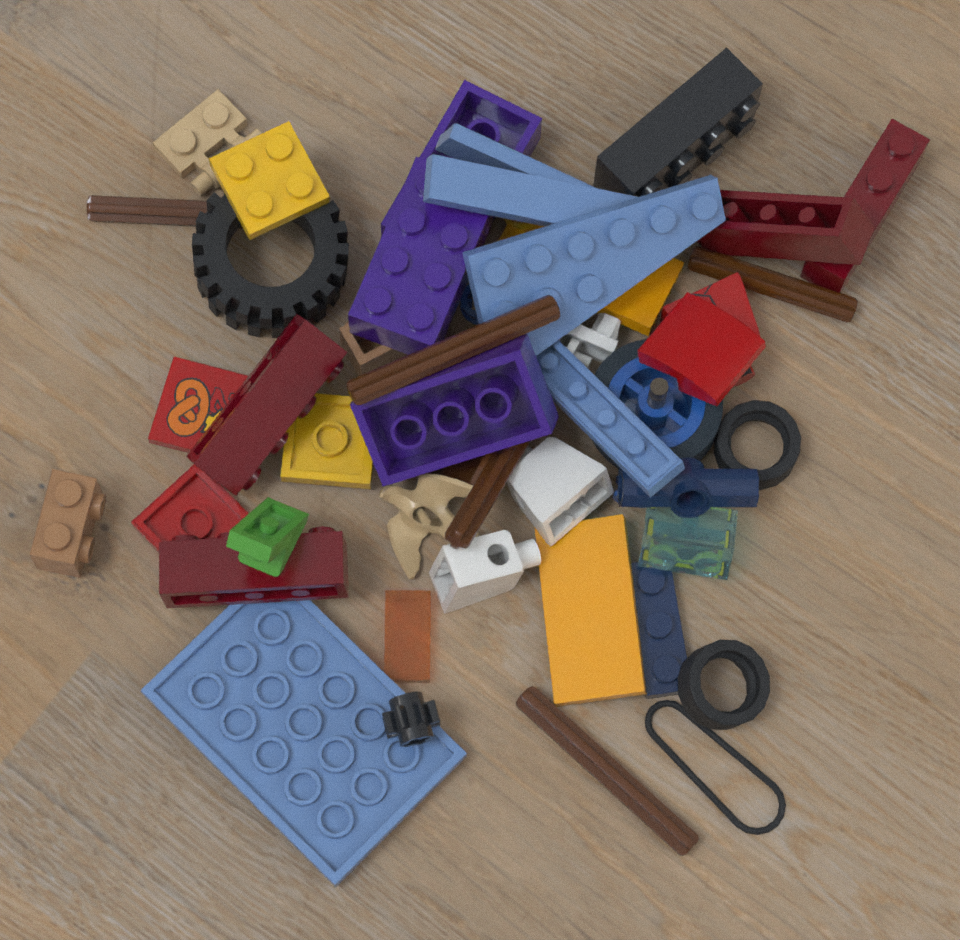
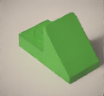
M267 497L230 530L226 547L239 552L238 559L241 563L278 577L282 573L307 523L309 514Z

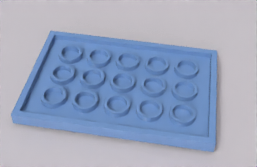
M311 600L229 605L140 690L142 695L335 888L467 757V753L440 726L432 728L434 735L432 740L415 746L400 747L398 736L391 739L387 738L382 713L391 711L390 699L406 693Z

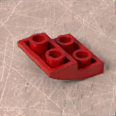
M687 292L638 349V357L640 363L677 378L679 391L717 407L766 348V344L758 334L726 311Z

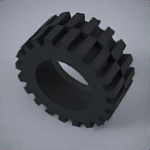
M214 192L207 199V212L200 211L196 219V233H193L192 252L194 275L197 277L198 290L202 298L207 296L209 309L217 317L223 312L226 315V325L235 330L238 329L240 323L248 325V335L260 337L261 328L272 329V338H278L296 314L306 320L313 318L316 323L326 316L327 305L330 304L334 307L338 301L341 285H345L347 276L348 230L345 220L339 221L340 209L334 200L292 220L306 232L314 248V257L308 269L299 278L288 284L266 287L256 285L244 279L236 272L228 259L227 248L229 242L242 225L225 193L224 196L219 197Z

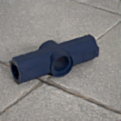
M680 458L685 469L650 498L619 468L617 478L619 507H671L674 514L679 517L695 518L703 515L710 507L753 508L757 507L759 476L757 469H708L704 467L701 461L695 458Z

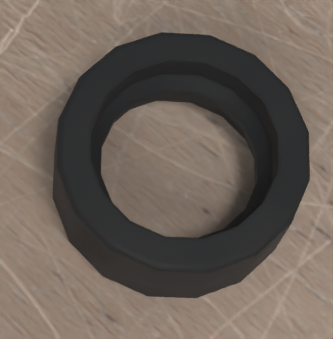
M752 400L738 404L725 414L715 438L714 456L718 468L750 469L740 464L734 457L731 449V438L735 430L743 423L749 421L765 422L775 427L781 434L784 445L783 454L777 463L770 468L757 469L759 490L777 486L790 475L800 454L801 435L797 423L784 408L769 401Z
M720 639L694 650L683 662L677 677L678 696L684 710L696 723L714 730H728L754 720L765 708L770 694V675L763 659L752 647L737 640ZM716 658H725L734 662L742 671L746 681L747 695L745 701L738 709L730 712L715 709L705 699L701 689L702 669L709 661Z

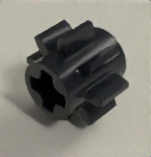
M410 692L389 700L391 711L382 713L388 739L398 736L400 747H410L428 742L434 738L432 728L440 726V717L435 700L425 702L422 692Z

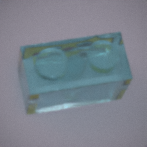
M646 507L638 566L728 580L735 547L738 510L710 507L709 510L698 517L682 518L675 515L671 507Z

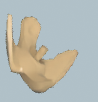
M425 473L419 475L415 490L403 489L392 484L381 488L379 492L380 499L399 510L396 516L389 519L387 528L393 550L408 579H414L415 575L419 572L421 561L419 547L422 539L429 532L445 538V532L455 517L447 507L450 499L455 496L466 497L473 485L447 476Z

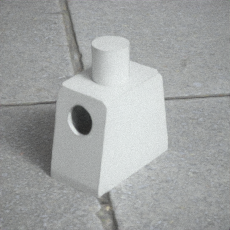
M556 437L546 438L533 450L528 446L507 481L513 499L549 546H553L614 493L605 466Z
M508 530L474 537L470 546L466 549L459 547L456 550L450 547V544L442 546L429 571V575L444 614L512 590L522 576L524 569L541 564V554L534 539L514 544Z

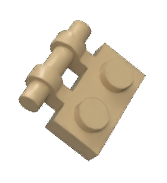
M217 89L152 143L154 150L182 179L195 168L200 174L190 182V185L199 196H202L211 187L217 189L221 186L209 165V157L224 144L230 149L262 133L255 128L246 137L239 136L238 133L248 125L247 118Z

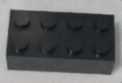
M726 47L597 156L593 186L602 190L641 197L689 182L693 176L691 173L702 163L705 166L713 163L723 152V145L733 136L737 139L742 138L756 123L754 119L755 113L761 104L759 97L763 83Z

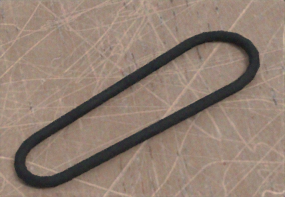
M658 701L649 708L645 717V727L650 737L737 828L745 833L760 835L769 833L780 824L785 814L786 803L783 792L775 782L711 729L696 723L684 710L683 706L676 701ZM662 707H672L678 710L768 785L776 794L779 803L778 814L773 822L760 828L748 827L740 822L656 734L651 723L654 713Z

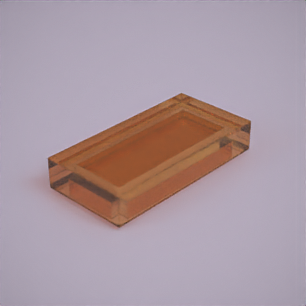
M385 590L384 673L395 683H430L431 591Z

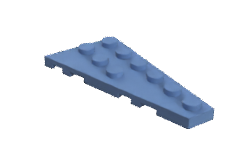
M708 175L462 252L478 323L481 324L543 296L552 295L559 306L560 318L526 333L537 356L726 221L718 178Z

